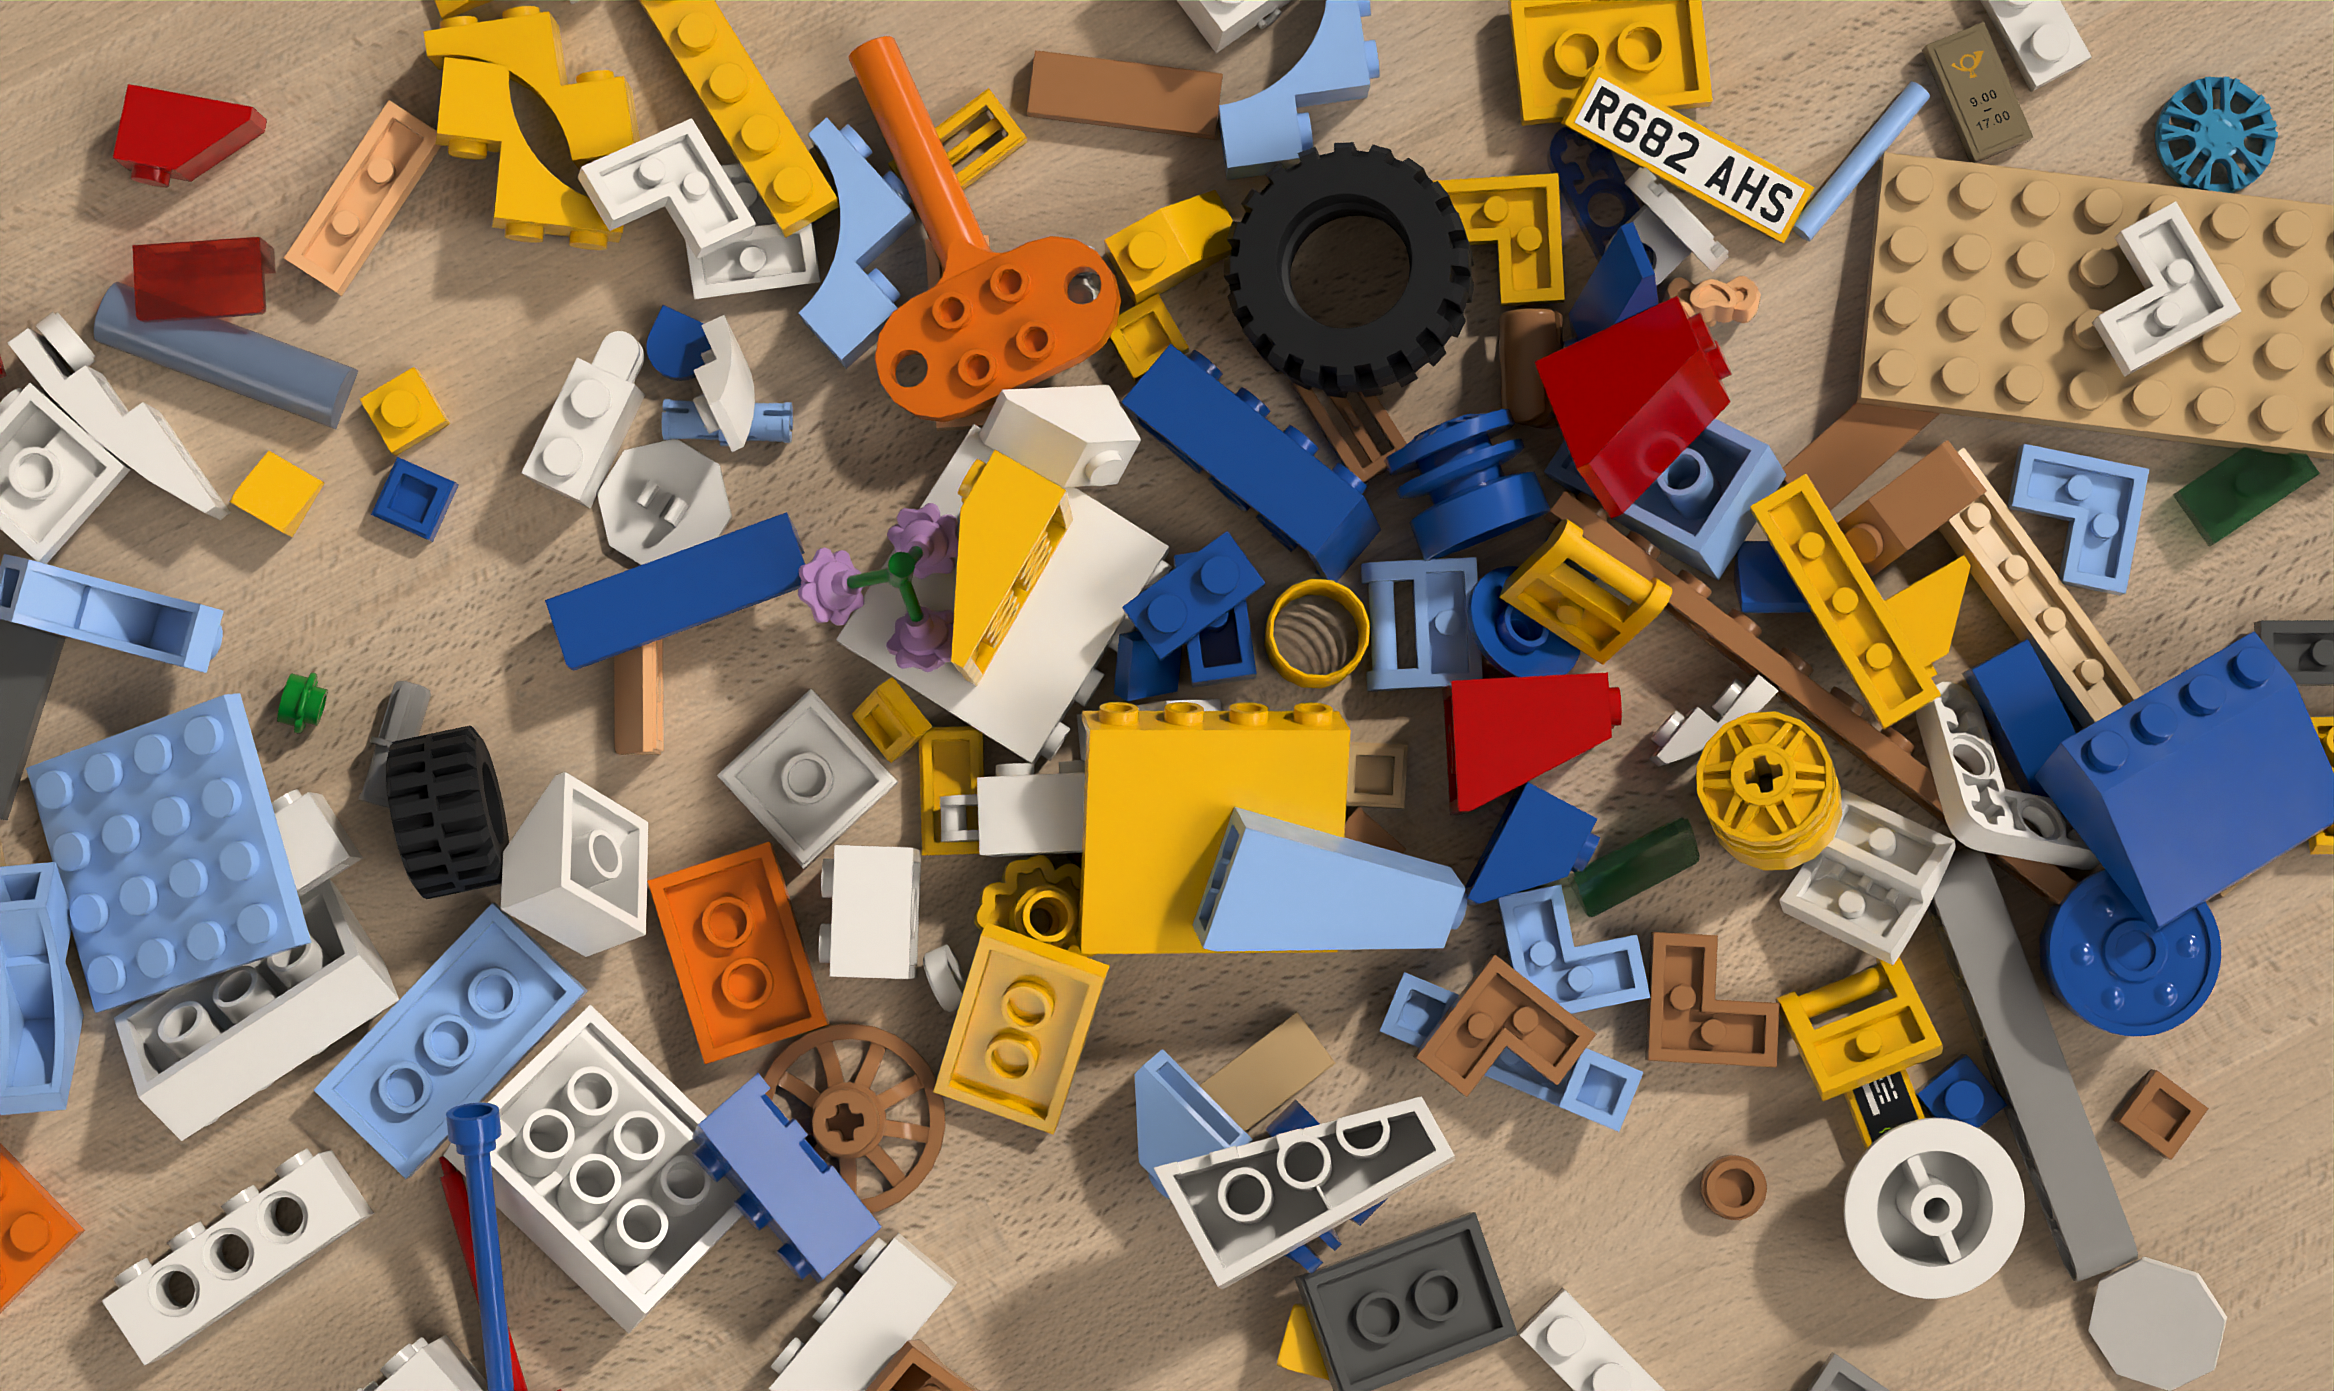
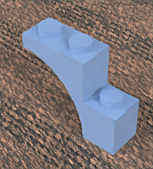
M1326 0L1325 12L1313 42L1303 57L1285 76L1267 89L1251 97L1219 105L1218 122L1227 180L1265 175L1279 163L1287 170L1301 162L1297 153L1313 148V138L1309 113H1297L1296 108L1368 97L1370 79L1380 77L1375 40L1364 41L1361 17L1371 16L1370 0Z
M826 117L808 133L813 147L824 159L834 177L840 204L839 241L834 260L825 280L813 298L799 312V315L807 327L847 369L878 341L879 333L892 312L898 309L894 302L901 297L897 289L877 268L868 275L863 270L913 226L916 220L913 211L908 206L912 199L903 182L892 171H888L881 177L866 161V158L873 152L859 134L848 124L839 131Z
M8 554L3 555L0 566V619L204 673H207L210 660L216 656L220 649L223 637V630L220 625L223 610L122 585Z
M56 862L0 867L1 1115L66 1110L84 1014L65 963L72 929L69 900Z

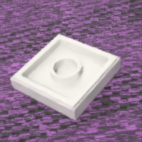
M812 689L805 693L717 775L803 869H806L899 783Z

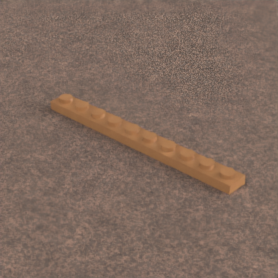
M1564 491L1544 518L1556 527L1563 519H1569L1583 529L1582 537L1646 579L1651 580L1653 577H1656L1672 587V595L1663 610L1749 676L1754 677L1758 674L1778 690L1775 695L1948 827L1932 771L1911 756L1916 747L1907 738L1891 727L1878 731L1860 717L1865 708L1851 695L1835 686L1830 692L1826 691L1809 678L1814 669L1804 659L1784 647L1779 653L1775 652L1758 639L1763 630L1753 620L1734 608L1726 614L1710 602L1707 598L1711 595L1712 591L1701 580L1683 569L1676 576L1657 561L1661 552L1650 541L1634 531H1630L1625 537L1606 522L1609 518L1608 513L1595 499L1583 492H1580L1575 498L1567 491ZM1984 852L1989 860L2048 905H2059L2069 891L2078 884L2065 874L2068 867Z

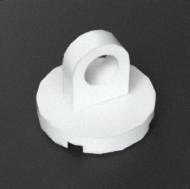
M1640 167L1625 184L1645 205L1625 224L1633 222L1641 242L1646 243L1653 250L1654 261L1652 268L1655 273L1656 286L1691 253L1713 273L1729 258L1727 255L1729 251L1718 241L1715 242L1713 240L1714 236L1672 193L1670 194L1661 183L1657 185L1654 182L1657 178L1646 167L1643 169ZM1615 234L1612 236V238L1610 239V241H1609L1608 244L1606 245L1605 251L1607 250V248H1608L1609 244L1611 243L1612 239L1614 238Z

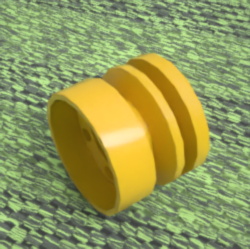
M1776 711L1747 713L1725 723L1706 742L1696 766L1697 794L1720 845L1739 862L1761 870L1792 869L1815 859L1833 840L1842 817L1841 788L1832 760L1821 737L1802 720ZM1772 773L1774 790L1761 793L1759 776Z

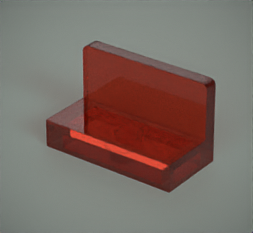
M261 237L132 245L136 317L141 322L262 315L266 312L265 274L276 273L274 248Z

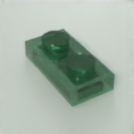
M2244 447L2174 493L2173 496L2210 547L2319 475L2320 472L2308 455L2293 452L2288 454L2262 452L2264 449Z

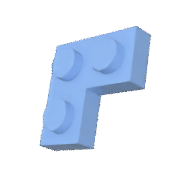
M2028 444L2019 446L2007 505L2008 509L2069 521L2059 572V579L2064 585L2119 596L2126 594L2149 469Z
M1561 884L1497 898L1510 966L1572 1014L1651 998L1637 934L1574 947Z

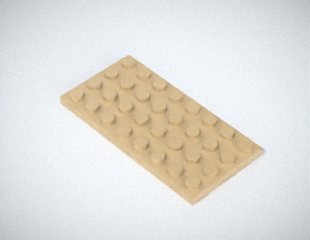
M1884 152L1879 160L1856 403L2334 460V205ZM2176 201L2241 309V312L2235 318L2124 377L2092 323L2100 314L2145 291L2144 286L2115 237L2123 229Z

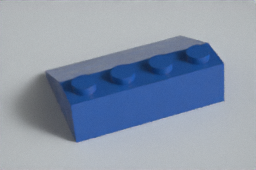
M2255 631L2062 741L2034 776L2153 932H2156L2334 824V772L2295 681Z

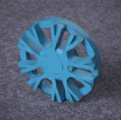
M2226 76L2198 79L2178 90L2162 108L2155 129L2157 154L2169 176L2184 188L2235 193L2253 183L2270 164L2275 149V142L2278 138L2276 120L2273 121L2270 112L2271 107L2269 103L2266 104L2264 101L2265 97L2262 94L2258 95L2250 87L2241 83V80L2237 78L2230 79V77ZM2212 89L2220 90V109H2213ZM2196 92L2203 105L2202 114L2192 113L2181 101ZM2234 94L2250 105L2244 113L2235 114L2231 111L2230 101ZM2258 116L2261 125L2244 131L2241 121ZM2171 117H2174L2192 125L2188 130L2169 125ZM2182 138L2188 140L2191 149L2190 154L2175 161L2170 152L2168 141ZM2245 138L2263 139L2260 156L2246 149L2244 146ZM2236 153L2251 170L2247 175L2242 172L2231 158L2233 154ZM2197 157L2205 163L2195 178H2192L2185 172ZM2222 163L2226 167L2229 183L2210 184L2212 164Z

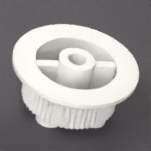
M1918 1119L1889 1130L1874 1141L1862 1154L1850 1175L1846 1187L1843 1208L1844 1224L1847 1237L1855 1255L1867 1271L1882 1284L1911 1297L1923 1299L1948 1298L1963 1294L1980 1286L1998 1272L2008 1260L2018 1242L2023 1226L2025 1212L2024 1191L2019 1173L2013 1161L2001 1145L1979 1128L1954 1119Z

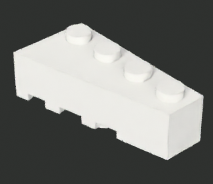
M1421 1096L1338 1118L1335 1121L1281 1133L1271 1138L1241 1146H1233L1192 1159L1154 1167V1170L1216 1285L1221 1289H1225L1454 1162L1455 1155Z

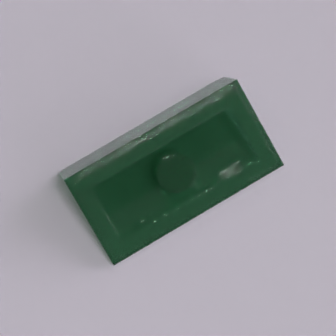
M1676 818L1587 864L1582 872L1578 870L1570 873V877L1567 880L1585 914L1588 917H1595L1695 865L1699 861L1700 855L1693 828L1688 818Z

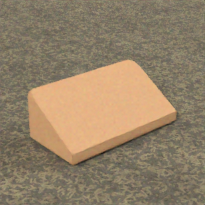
M663 639L614 656V749L619 755H661V751H664Z

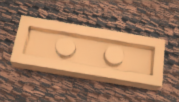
M388 100L284 259L342 296L442 145H435L437 131Z

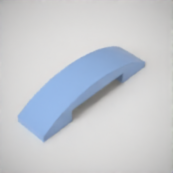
M1404 972L1380 1032L1419 1048L1459 995ZM1505 1047L1485 1073V1076L1619 1132L1644 1072L1586 1048L1557 1086Z

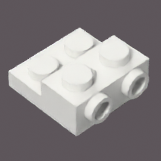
M29 383L24 389L17 388L11 391L0 402V529L37 562L47 564L131 469L117 456L95 441L44 389Z

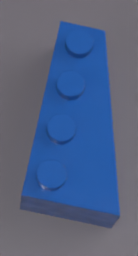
M1170 344L1121 401L1127 412L1137 424L1193 471L1200 474L1204 469L1211 475L1208 478L1211 484L1241 511L1247 512L1250 507L1257 511V520L1272 533L1271 536L1290 552L1295 550L1298 545L1306 550L1317 568L1315 573L1322 579L1338 582L1381 531L1364 495H1362L1367 486L1342 464L1337 463L1331 470L1315 458L1314 455L1319 450L1318 447L1292 425H1289L1282 432L1268 421L1266 417L1270 410L1247 389L1241 387L1234 394L1218 380L1223 373L1200 352L1193 350L1187 357Z

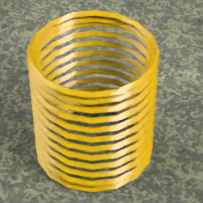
M1309 579L1292 585L1276 599L1266 622L1264 646L1271 665L1285 680L1303 688L1322 689L1341 682L1355 670L1369 644L1370 622L1363 603L1349 588L1333 580ZM1306 595L1327 596L1341 603L1353 616L1358 630V648L1353 660L1341 670L1327 675L1305 674L1291 667L1279 654L1273 637L1274 621L1279 611L1292 600Z

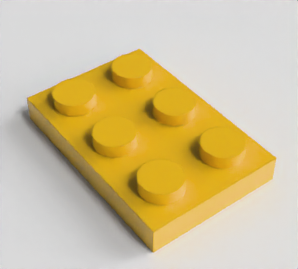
M1508 0L1522 126L1562 122L1591 67H1596L1672 110L1709 107L1713 102L1701 0Z
M986 923L978 942L933 1092L1054 1135L1110 965Z

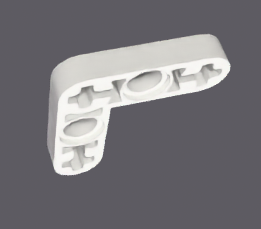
M1953 682L1937 684L1936 687L1941 693L1940 698L1917 710L1916 719L1946 823L1957 840L1971 849L2081 870H2092L2100 864L2099 860L2051 798L2005 789L1983 713L1974 696L1961 685ZM1954 756L1963 760L1972 769L1974 775L1963 769ZM2022 818L2034 824L2043 837L2031 831Z

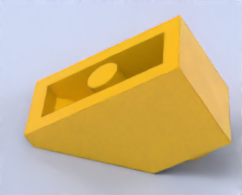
M1212 190L1160 208L1104 240L1105 253L1136 306L1155 294L1167 291L1231 255L1232 247L1227 241V236L1233 220L1216 190Z
M1965 555L1947 563L1884 600L1931 678L1938 674L1932 663L1949 653L1971 567Z

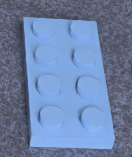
M492 903L319 1083L314 1091L405 1179L411 1178L448 1139L447 1111L464 1104L482 1103L588 990L511 916L502 911L497 903Z

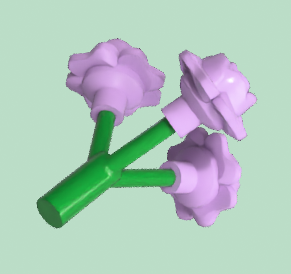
M928 503L918 510L904 508L898 512V524L890 527L887 533L888 539L895 547V554L890 557L888 568L861 573L854 568L846 551L840 550L832 554L831 550L824 547L816 551L811 562L799 568V576L802 581L801 587L798 590V597L811 608L815 621L825 623L831 620L835 625H845L851 612L864 605V597L861 593L863 587L889 582L893 587L899 588L907 608V613L896 620L895 633L887 642L886 647L890 654L896 655L895 659L898 667L902 669L915 667L925 672L936 670L943 666L945 662L951 661L954 613L951 610L935 612L927 607L920 606L911 581L913 574L919 579H924L932 573H951L955 567V559L953 557H958L959 541L956 517L951 514L940 516L938 506Z

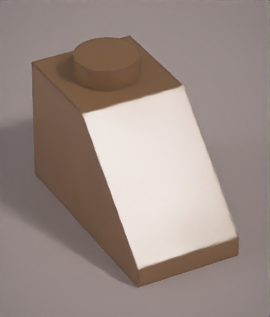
M1947 440L1837 522L1871 578L1987 492V490L1949 440Z

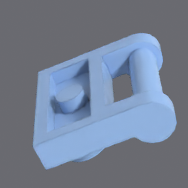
M1476 557L1433 559L1430 561H1382L1361 564L1362 584H1368L1372 653V671L1366 672L1367 691L1444 688L1453 680L1483 679L1481 651L1473 639L1467 616L1469 596L1478 582ZM1412 581L1416 668L1398 669L1394 583Z

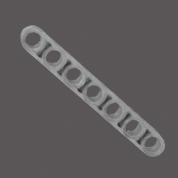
M1969 847L1954 851L1927 911L1997 1093L2007 1104L2004 1107L2005 1114L2060 1257L2069 1275L2077 1283L2137 1260V1247L1990 864L1982 851Z

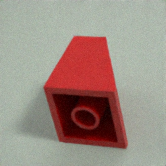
M1678 296L1535 361L1536 368L1575 466L1611 519L1623 514L1731 403L1722 379L1731 376L1732 372L1717 340L1713 339L1701 312L1690 317Z
M1608 672L1450 681L1443 688L1450 815L1468 813L1612 738V729H1614V726H1621L1622 702L1619 687H1609Z

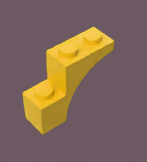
M520 6L503 11V19L478 22V19L474 16H457L442 20L440 22V29L423 31L427 57L438 70H443L444 57L509 65V79L533 92L555 113L569 144L572 161L579 170L586 164L640 141L633 91L624 76L614 77L613 71L597 70L579 74L576 76L577 83L568 84L559 25L549 11L540 12V8L536 6Z
M444 57L435 145L448 146L449 155L464 159L482 160L486 159L487 151L499 153L492 228L505 229V238L521 242H543L544 234L569 237L570 246L587 250H606L608 242L619 243L624 225L609 231L591 199L576 192L550 173L528 146L513 112L509 89V65Z

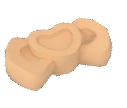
M1738 276L1727 284L1718 280L1708 279L1697 285L1678 277L1668 285L1663 299L1664 302L1678 296L1690 317L1701 312L1707 326L1713 327L1716 325V321L1727 323L1734 320L1740 323H1748L1755 317L1758 311L1761 294L1755 283L1745 276Z

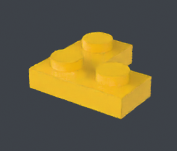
M1558 173L1433 181H1438L1450 196L1455 210L1460 215L1470 245L1498 244L1501 306L1564 303Z

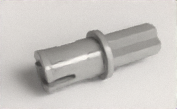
M397 681L394 684L379 737H371L370 743L376 746L363 791L358 798L359 800L389 808L386 787V761L390 745L393 741L419 736L431 697L429 689L407 681Z

